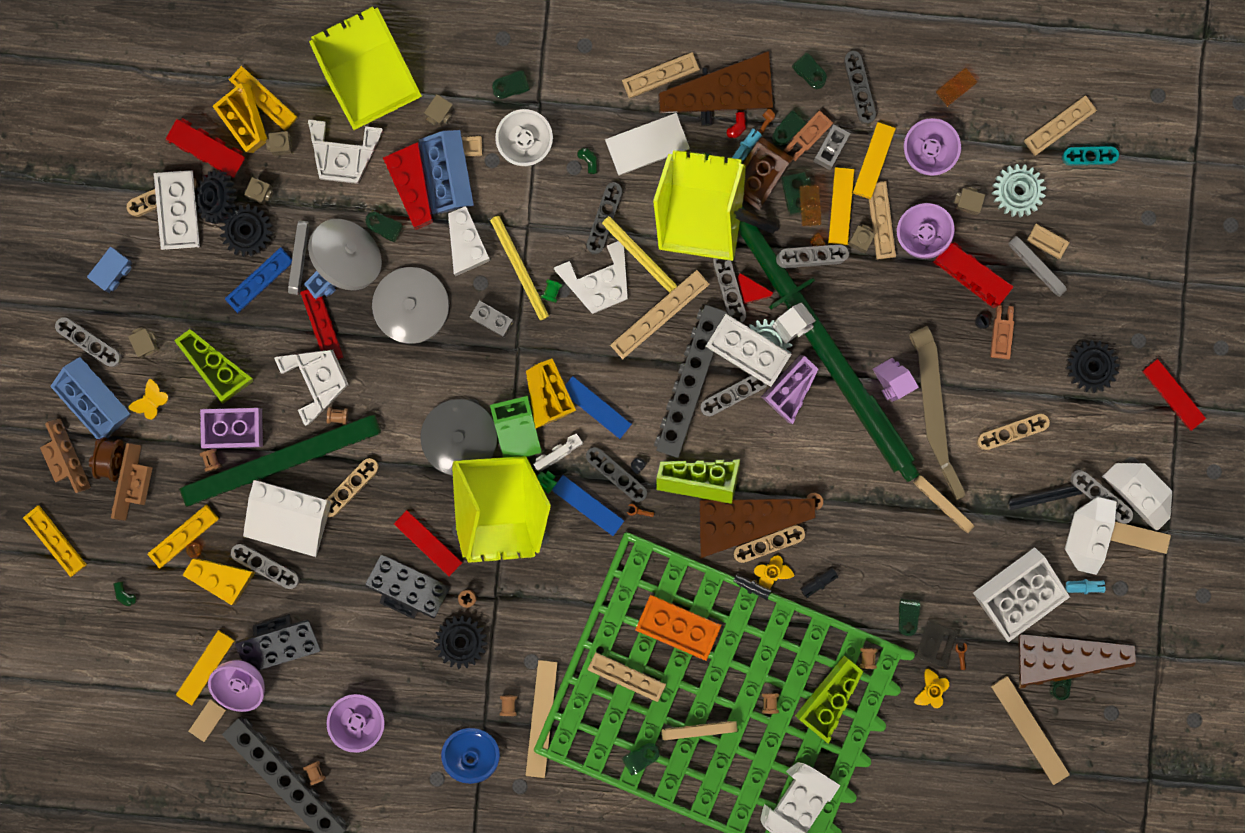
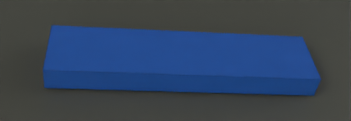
M280 247L233 290L225 300L239 313L292 265V259Z
M573 376L566 383L565 387L571 400L617 438L621 439L632 424Z
M564 475L552 489L554 493L612 536H614L624 520Z

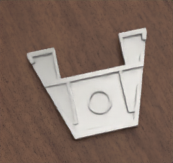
M308 120L319 179L358 184L378 144L383 129L365 126L363 146L324 142L326 122Z
M619 241L607 245L614 265L580 279L576 278L570 261L554 267L555 272L592 314L628 300L624 246Z
M333 350L274 358L281 374L298 366L314 399L313 403L298 410L305 426L311 424L349 385Z

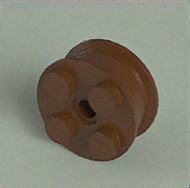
M102 437L95 441L93 456L89 459V467H92V474L95 479L105 477L109 478L112 482L119 479L125 450L122 440L112 442Z

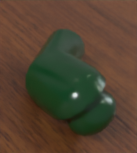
M588 148L578 150V158L584 159L588 163V174H597V157Z
M123 582L113 583L116 599L125 606H131L136 603L135 595L125 593Z

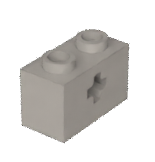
M833 124L813 162L831 170L850 133Z
M481 301L478 302L470 316L472 320L504 338L514 322L513 319Z

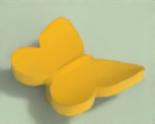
M149 379L143 398L134 401L128 408L139 414L144 413L145 417L151 420L156 418L158 414L157 408L160 405L166 404L169 397L166 393L160 392L159 386L152 379Z
M778 555L772 557L769 564L758 565L754 569L755 575L760 577L759 584L767 588H771L774 581L778 579L794 577V573L788 566L782 565L783 559Z
M925 669V690L915 697L914 703L924 706L931 704L934 708H940L943 705L942 694L948 689L949 681L945 678L939 679L935 672Z

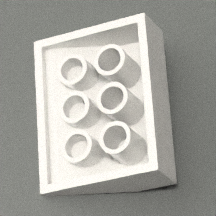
M254 480L248 499L243 536L316 557L327 521V515L331 507V501Z
M1035 547L973 592L984 611L1007 642H1010L1070 597L1045 556Z

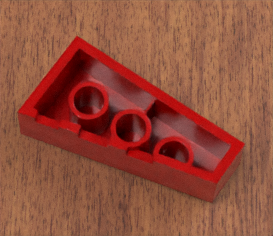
M183 118L181 120L176 119L165 141L175 144L176 147L184 152L193 154L197 159L209 163L210 166L219 171L227 172L228 176L234 178L245 159L242 156L243 152L235 147L232 150L225 146L226 142L217 137L213 140L208 137V132L201 128L196 130L190 127L192 123Z
M418 142L383 157L415 230L433 223Z
M955 242L951 243L948 249L933 261L992 308L999 306L1013 288L1012 285L993 273L991 269L979 263L974 256L963 252L962 247Z

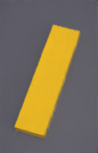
M242 66L229 78V81L235 86L240 83H248L256 105L285 132L298 119L292 111Z
M877 122L853 194L871 200L896 128Z
M837 167L834 169L828 244L848 245L854 169Z
M206 504L152 549L148 556L161 569L219 520L218 516Z
M40 506L35 507L23 517L70 577H73L87 565Z
M218 630L176 696L192 706L208 683L211 673L220 665L235 640Z

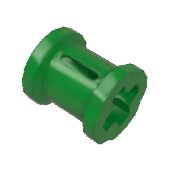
M547 279L546 289L540 298L556 303L557 294L563 285Z

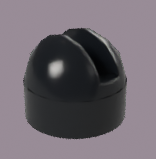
M980 314L975 318V325L979 329H986L991 324V319L987 314ZM983 316V318H984V320L986 321L987 325H984V323H983V321L981 320L980 317Z
M636 458L632 460L631 468L638 475L648 463L641 458Z

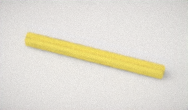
M500 216L493 217L490 221L539 320L546 319L549 315Z
M607 217L602 222L605 228L669 293L677 287L611 217Z

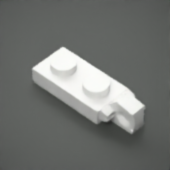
M577 434L568 437L565 445L559 444L552 449L553 452L549 455L543 454L538 457L534 464L537 471H543L570 454L571 451L583 445L581 439Z

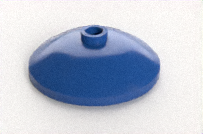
M466 728L453 733L445 741L441 752L445 771L453 779L468 784L478 783L489 778L495 772L500 757L498 745L493 737L485 731L475 728ZM472 759L474 762L468 763L467 760Z

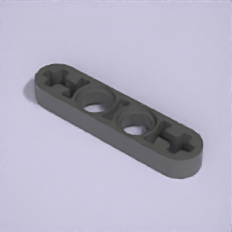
M850 51L844 58V65L858 119L862 124L866 125L874 121L876 112L862 57L858 52ZM851 56L858 59L855 62L856 70L852 72L850 70H853V64L848 62ZM860 74L863 77V81L856 84L853 82L852 76ZM859 92L867 94L865 102H860L857 99ZM870 104V106L866 107L867 112L872 114L869 120L866 117H862L865 112L864 107L860 109L859 106Z
M609 183L605 188L587 241V249L591 254H599L604 249L609 231L606 229L605 232L599 233L596 230V225L603 222L607 217L614 219L622 196V188L617 183ZM613 187H616L619 194H615L613 197V201H616V204L608 200L605 201L606 197L610 198L611 192L608 190L613 189ZM606 204L613 207V212L609 215H605L602 212V207ZM593 233L604 237L603 240L599 238L598 245L601 247L596 248L595 251L592 250L590 243H594L596 240L595 236L592 237Z
M595 447L587 451V461L632 500L641 502L646 498L647 491L645 487L603 451ZM598 451V457L601 460L603 457L607 458L600 468L597 467V464H599L597 460H590V452L595 453ZM606 463L614 465L615 470L612 474L604 472V465ZM622 475H626L629 478V484L625 487L620 486L618 483V479ZM633 481L636 483L633 486L637 490L641 488L643 490L642 494L644 496L642 498H635V493L632 490L629 493L626 491Z

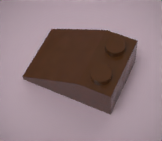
M762 137L755 144L744 162L745 183L743 199L760 210L794 158Z

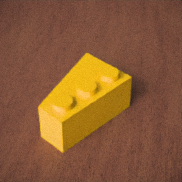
M240 83L215 103L213 108L245 152L254 153L266 143L267 136L250 85L248 83Z
M553 359L538 363L526 370L535 429L564 418L576 411Z
M194 558L186 568L183 576L228 604L236 605L254 576L255 571Z

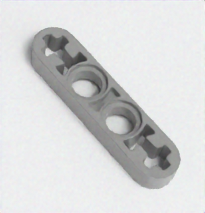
M299 220L297 224L288 286L289 294L299 295L309 221Z
M1015 236L1008 243L1011 249L1054 294L1060 297L1067 291L1065 285L1021 239Z
M844 245L783 249L777 255L776 261L782 268L841 264L849 257V251ZM818 251H822L825 253V260H821L818 258ZM838 251L840 254H843L841 258L839 255H833L831 257V254H835ZM802 252L806 253L808 261H802L799 254ZM785 255L787 258L791 259L786 262V259H783L782 257Z
M714 258L713 265L727 314L732 317L735 312L734 309L729 310V306L740 304V307H737V311L742 313L743 316L740 317L739 322L743 323L746 318V312L731 260H727L724 263L725 269L729 267L730 270L719 273L718 270H722V266L716 262L719 259ZM724 274H729L732 277V282L728 285L721 281ZM730 292H734L737 295L738 299L734 303L727 301L726 296Z
M60 318L56 321L55 329L59 334L105 365L116 367L121 363L122 357L118 351L72 320ZM68 322L67 326L74 330L72 334L68 330L62 331L61 323ZM78 332L85 334L83 342L76 341V334ZM95 342L101 345V350L98 353H94L91 349L92 344ZM106 348H108L106 353L110 355L115 354V362L111 361L109 363L110 359L107 356L103 355L105 353Z
M750 376L704 400L700 410L705 416H713L763 390L767 385L763 383V386L757 384L754 386L756 390L752 391L751 385L747 381L751 380V383H753L757 378ZM740 385L748 387V393L744 396L740 395L737 391ZM727 393L731 396L732 399L729 404L721 402L722 394ZM717 397L718 404L722 408L718 409V406L712 408V413L709 411L705 412V403L711 405L715 403L713 399Z
M1076 470L1072 473L1071 483L1091 500L1096 497L1112 498L1117 502L1116 509L1119 508L1123 512L1126 511V518L1121 517V514L1116 511L1115 519L1126 524L1132 520V510L1089 474L1082 470ZM1078 475L1083 476V480L1088 483L1086 486L1078 482ZM1093 486L1099 487V493L1096 496H1091L1090 489Z
M238 544L231 549V557L240 564L287 589H293L298 586L300 578L292 570L246 545ZM243 548V553L249 555L250 552L252 553L247 563L245 562L246 557H237L236 549L240 550ZM255 556L260 557L262 560V564L258 568L252 565V559ZM273 565L279 569V573L275 577L271 576L268 572L269 568ZM283 570L286 571L285 576H294L295 584L288 585V581L284 578H281V581L278 580L282 576Z

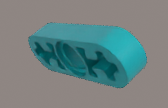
M1071 147L1062 154V160L1068 166L1112 165L1119 158V152L1115 147ZM1109 151L1114 155L1111 161H1109L1108 157H1102L1101 161H1099L1100 155H1105ZM1072 152L1073 155L1081 154V158H1074L1072 162L1070 158H1067V155ZM1086 152H1094L1096 155L1095 160L1088 161L1085 157Z

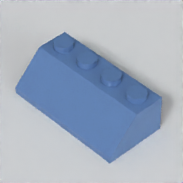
M460 130L441 131L418 139L432 214L454 211L464 206H474Z
M80 357L64 366L50 386L96 439L108 438L124 424L130 415L126 407L120 403L104 385L102 380L96 376L88 364Z

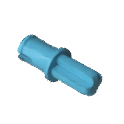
M751 129L746 139L740 142L741 146L732 158L741 159L743 163L759 138H761V133Z
M1087 579L1083 581H1067L1066 591L1068 593L1084 592V594H1088V592L1104 593L1105 586L1103 585H1105V581H1088Z

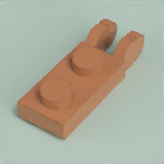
M819 110L793 137V140L784 151L786 153L790 152L794 145L798 143L802 148L793 156L794 161H796L833 125V122Z
M1002 305L996 307L990 358L1010 359L1014 327V306L1008 307L1007 320H1001Z

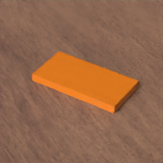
M650 595L635 631L707 661L721 625Z

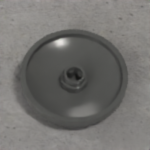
M455 399L441 403L427 415L422 425L420 439L423 453L432 466L445 474L453 475V461L491 459L496 450L498 436L492 417L483 407L469 400Z

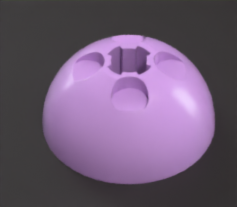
M933 118L922 120L912 126L905 137L904 154L906 160L914 170L921 174L929 176L943 174L950 170L959 159L961 153L959 135L949 123L943 120Z
M931 203L915 205L908 209L898 222V241L902 248L914 257L921 259L937 257L948 249L953 240V219L944 208Z
M239 660L225 662L219 665L208 679V688L212 697L227 709L238 712L251 711L257 708L263 700L265 693L264 680L260 672L247 662Z
M353 694L339 699L331 707L327 716V731L331 740L339 748L348 752H363L370 749L379 741L384 730V715L381 708L374 700L364 695Z

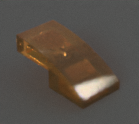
M964 68L954 78L939 88L936 93L948 107L978 82L968 69Z
M819 185L799 186L802 226L821 225Z

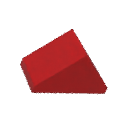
M741 273L739 274L737 279L744 304L760 301L772 296L773 292Z

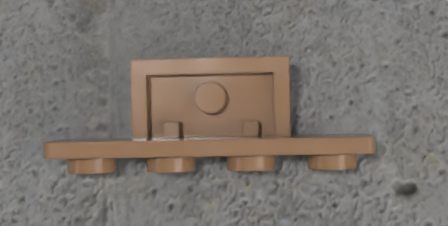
M61 419L48 421L45 425L52 441L40 447L55 483L69 477L75 493L90 489L88 479Z
M126 444L114 505L112 507V519L125 521L130 503L145 505L152 467L138 465L141 451L140 445Z

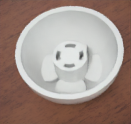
M520 109L509 113L501 120L496 130V145L500 154L508 162L517 166L537 164L547 156L552 146L553 134L548 121L541 114L533 110Z

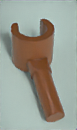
M768 109L762 115L766 121L758 131L761 135L767 125L775 119V113L771 109Z
M634 504L628 505L635 508V512L632 514L627 512L628 515L654 516L653 512L638 509Z
M963 643V651L958 650V644L955 645V652L959 654L961 670H965L964 653L967 650L965 643Z

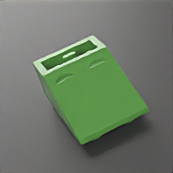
M528 396L490 405L503 458L527 457L542 453Z

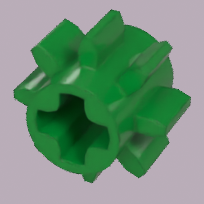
M541 471L537 479L543 491L549 494L557 484L553 480L556 476L549 471L546 474Z

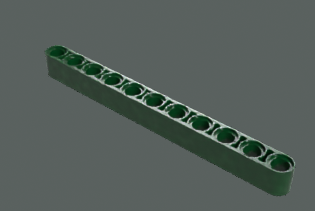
M375 415L189 484L179 490L185 506H192L250 484L254 480L258 481L371 438L382 432Z

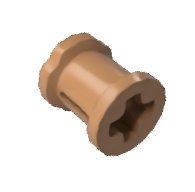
M328 407L327 424L335 422L347 425L348 409L338 410Z
M216 448L200 453V457H203L206 466L205 472L222 467L216 456Z
M817 493L807 495L806 499H812L813 496L815 499H819V502L816 503V510L823 506L821 495Z
M472 590L462 591L458 596L459 604L466 608L474 605L477 599ZM469 593L472 602L469 601L466 604L464 603L465 599H463L462 597L466 596Z
M860 648L862 652L860 668L877 669L875 657L878 649Z
M762 693L764 698L762 713H779L777 709V697H779V694Z
M500 696L502 700L500 716H517V712H515L517 696Z
M319 761L303 767L309 776L310 785L326 779L319 767Z

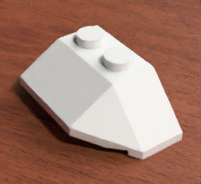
M1115 463L1102 476L1156 532L1170 519L1172 490L1145 463Z
M1096 497L1074 512L1065 550L1078 571L1097 575L1103 565L1115 525L1116 501Z

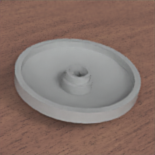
M343 219L327 220L314 230L309 239L308 250L313 266L326 281L336 287L345 290H360L369 286L380 273L382 259L376 242L366 230L351 221Z
M405 267L389 273L381 280L373 295L372 310L377 325L388 337L401 343L416 344L429 340L442 329L449 313V299L443 284L432 273L421 268Z

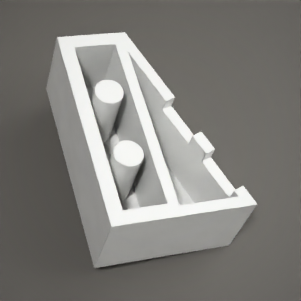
M464 206L449 213L454 275L458 276L489 262L490 259L467 207Z
M800 303L777 318L772 327L787 344L794 337H800L814 327L812 323L816 320L806 307Z

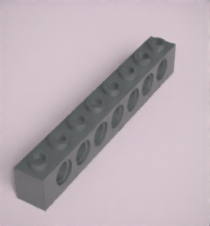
M707 305L704 306V309H699L696 319L700 321L698 327H693L690 337L694 339L692 345H687L684 355L688 357L686 363H681L678 373L682 375L679 382L675 381L672 392H675L674 399H669L666 410H669L667 418L663 417L660 428L663 429L661 436L657 435L654 446L657 447V452L675 458L679 457L713 355V351L708 348L699 350L696 343L699 340H704L706 343L709 342L727 313L725 311ZM703 323H712L713 330L710 332L704 331L702 328ZM698 358L701 361V366L693 368L690 365V360ZM692 376L695 379V384L693 386L685 385L684 378ZM681 394H686L689 397V402L685 405L678 402V396ZM673 413H681L683 420L680 423H675L672 420ZM667 431H675L677 438L674 441L667 440Z
M238 718L222 734L314 833H343L347 829L345 820L341 816L337 817L332 812L333 808L326 801L323 803L318 798L320 796L314 788L310 789L305 784L307 782L301 774L297 775L292 770L293 766L287 760L283 761L280 758V752L274 746L270 747L265 742L267 740L261 732L257 733L252 728L253 724L249 719ZM243 733L250 735V743L243 742ZM257 747L264 750L263 757H258L255 754ZM270 761L277 764L276 771L269 769L268 764ZM283 775L290 777V785L283 784ZM295 790H302L304 798L298 799L295 796ZM310 803L317 806L316 813L309 811L308 805ZM322 818H328L331 821V825L329 827L323 826L321 823Z

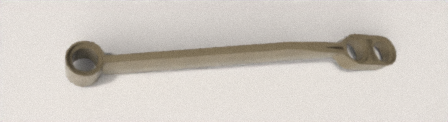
M925 326L910 333L909 336L918 352L926 438L954 498L959 500L965 497V492L948 459L937 346L928 326Z

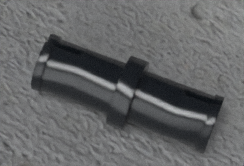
M830 568L821 576L814 577L813 581L801 587L800 590L807 599L815 592L825 589L826 585L839 577L835 570Z
M738 573L733 580L734 583L736 582L737 585L748 590L747 593H753L765 600H768L772 592L771 588L757 583V580L753 579L752 581Z

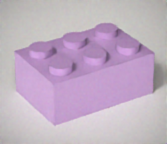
M200 409L201 448L263 447L262 409Z

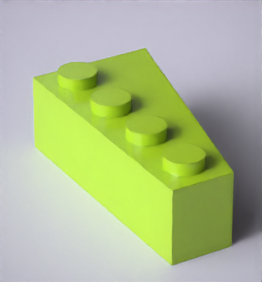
M189 329L174 340L222 404L253 382L249 375L244 373L192 330Z
M740 459L733 460V462H724V460L706 463L704 461H696V463H686V461L660 462L657 474V490L732 504L739 476Z
M843 656L795 716L829 744L833 731L836 729L843 711H845L848 705L847 702L851 694H853L863 671L847 657Z

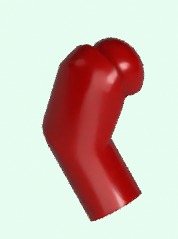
M745 112L735 113L736 124L726 131L729 138H738L745 131Z

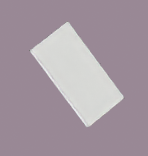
M677 113L605 139L618 176L667 158L668 154H672L673 150L687 151L690 149Z
M193 170L154 173L161 250L200 247Z
M725 314L705 346L772 387L791 356V353Z

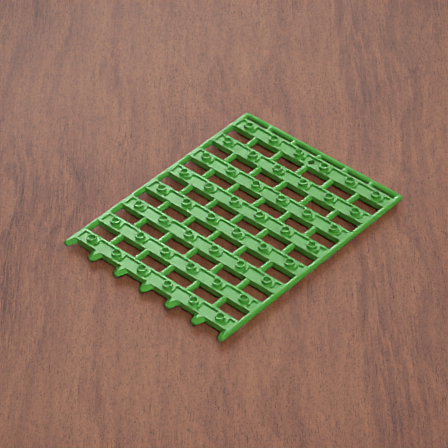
M624 533L534 747V752L724 833H744L756 804L762 807L765 804L774 811L794 780L786 772L790 767L774 761L785 733H789L803 739L792 766L800 762L813 768L821 747L838 754L829 778L839 784L840 787L830 802L827 801L807 833H842L832 823L841 802L854 803L856 801V794L847 787L855 766L869 767L871 765V759L862 752V749L870 731L881 732L886 729L885 722L877 716V713L885 695L897 696L901 692L900 687L891 680L899 660H912L915 657V653L772 592L768 600L776 602L765 631L747 624L758 595L747 593L748 590L740 587L736 582L734 583L735 577L631 533ZM630 541L634 545L622 572L617 569ZM652 551L670 558L658 586L641 580ZM687 566L705 573L694 601L676 594ZM613 578H619L608 607L603 606ZM723 581L740 587L729 616L712 609ZM637 586L654 593L655 597L671 604L674 601L688 607L690 612L706 619L709 616L726 623L715 651H710L708 658L711 660L700 687L682 681L692 655L675 647L664 673L647 666L656 639L645 634L638 633L629 657L611 651L622 622L637 627L639 620L626 615ZM794 610L811 617L800 646L783 639ZM600 612L605 615L592 643L588 641V638ZM830 626L847 632L835 661L818 654ZM744 631L761 638L750 667L732 660ZM865 641L882 647L875 664L877 669H873L871 676L865 673L861 675L860 680L868 684L857 711L846 708L842 713L853 718L842 747L830 742L828 744L810 728H807V731L804 732L789 726L800 697L808 700L813 694L804 690V687L815 661L829 666L833 670L843 656L856 665L861 653L860 648H863ZM779 646L797 653L785 682L768 675ZM603 647L604 652L601 655L620 662L638 672L658 678L660 682L665 683L666 686L659 701L652 700L650 707L647 708L633 702L632 698L635 692L617 684L614 693L597 687L596 684L600 676L588 671L593 656L597 652L596 649ZM584 648L589 649L590 651L579 677H573ZM729 667L746 674L735 702L718 696ZM765 682L782 689L777 700L779 713L771 714V717L753 710ZM569 684L575 685L564 713H559L558 710ZM678 688L696 694L685 723L667 716ZM593 693L610 700L599 729L581 722ZM714 702L731 709L727 721H737L738 731L721 734L720 738L706 735L678 739L670 759L652 752L664 723L674 728L706 724ZM628 708L646 715L634 744L617 737ZM750 718L767 724L756 753L738 746ZM556 719L560 722L547 750L543 746ZM578 729L595 736L584 765L566 758ZM699 738L717 745L705 774L688 767ZM613 744L631 751L619 780L602 773ZM735 753L752 760L741 789L724 782ZM649 759L666 766L655 795L637 788ZM771 768L788 775L776 804L759 797ZM685 774L702 781L690 810L673 803ZM720 789L737 796L726 825L709 818Z

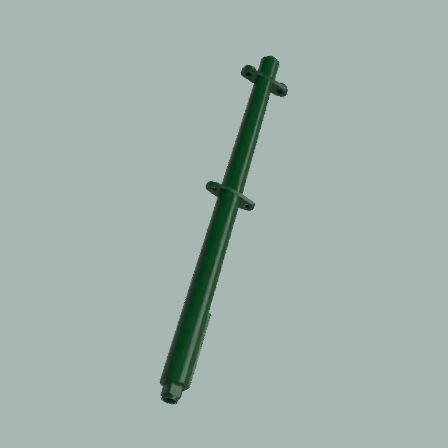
M711 153L706 154V160H708L709 155H712ZM740 221L738 232L781 297V299L770 305L769 309L772 310L783 302L788 310L800 303L806 307L816 321L812 323L814 327L804 335L892 471L895 473L899 470L906 482L919 476L920 473L912 462L915 460L912 453L873 395L870 396L801 293V290L812 284L815 279L811 278L797 287L786 269L777 264L776 254L759 229Z

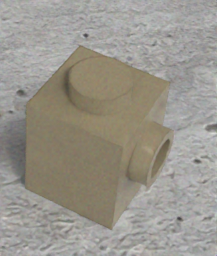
M436 94L424 112L427 117L426 121L433 126L438 124L442 127L444 123L447 124L452 117L453 104Z
M288 131L268 133L269 139H266L268 151L270 150L274 156L293 154L291 135Z
M252 177L244 195L266 205L273 195V187Z
M972 187L963 188L960 193H956L954 199L955 209L978 215L981 211L985 194L978 193V190Z
M858 225L848 246L865 254L875 236L872 233L873 229L866 225H862V227Z
M140 327L133 330L132 335L128 336L139 358H144L159 351L155 343L158 341L157 337L149 329Z

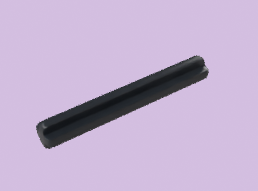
M741 208L738 211H734L737 220L772 234L779 230L777 223Z
M1074 485L1010 499L1008 505L1010 510H1015L1083 493Z

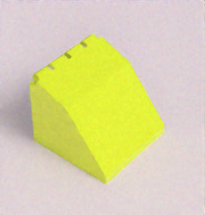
M373 7L361 12L364 19L360 20L357 14L344 20L345 28L342 27L341 23H338L327 29L329 36L326 37L322 31L312 36V40L309 41L322 72L353 130L422 97L379 9H374Z
M673 150L672 154H668L653 200L659 250L734 260L740 220L735 218L734 211H738L739 208L742 209L745 183V166L742 164L741 159L728 158V163H725V157L709 155L708 160H706V154L690 152V158H687V152Z
M527 457L453 461L456 531L462 556L466 557L468 563L482 562L481 556H483L484 561L500 560L501 555L503 560L518 559L517 553L520 554L521 558L535 557V552H540L551 504Z

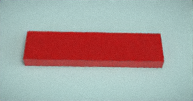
M308 289L300 292L320 350H333L337 360L343 359L344 356L323 296L315 299Z
M1158 359L1142 371L1190 431L1206 419Z
M408 510L394 523L404 535L449 577L463 563Z

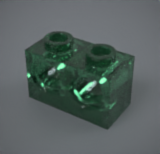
M805 172L782 177L781 182L789 217L812 212L815 201L813 195L810 196L808 188H811L810 178L806 177ZM795 180L800 181L802 188L794 189L792 182ZM803 199L806 202V206L804 208L797 207L796 200Z

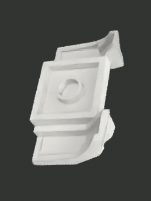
M797 762L786 771L794 780L774 811L764 804L760 820L770 833H807L827 801L830 802L840 787L839 784L814 768Z

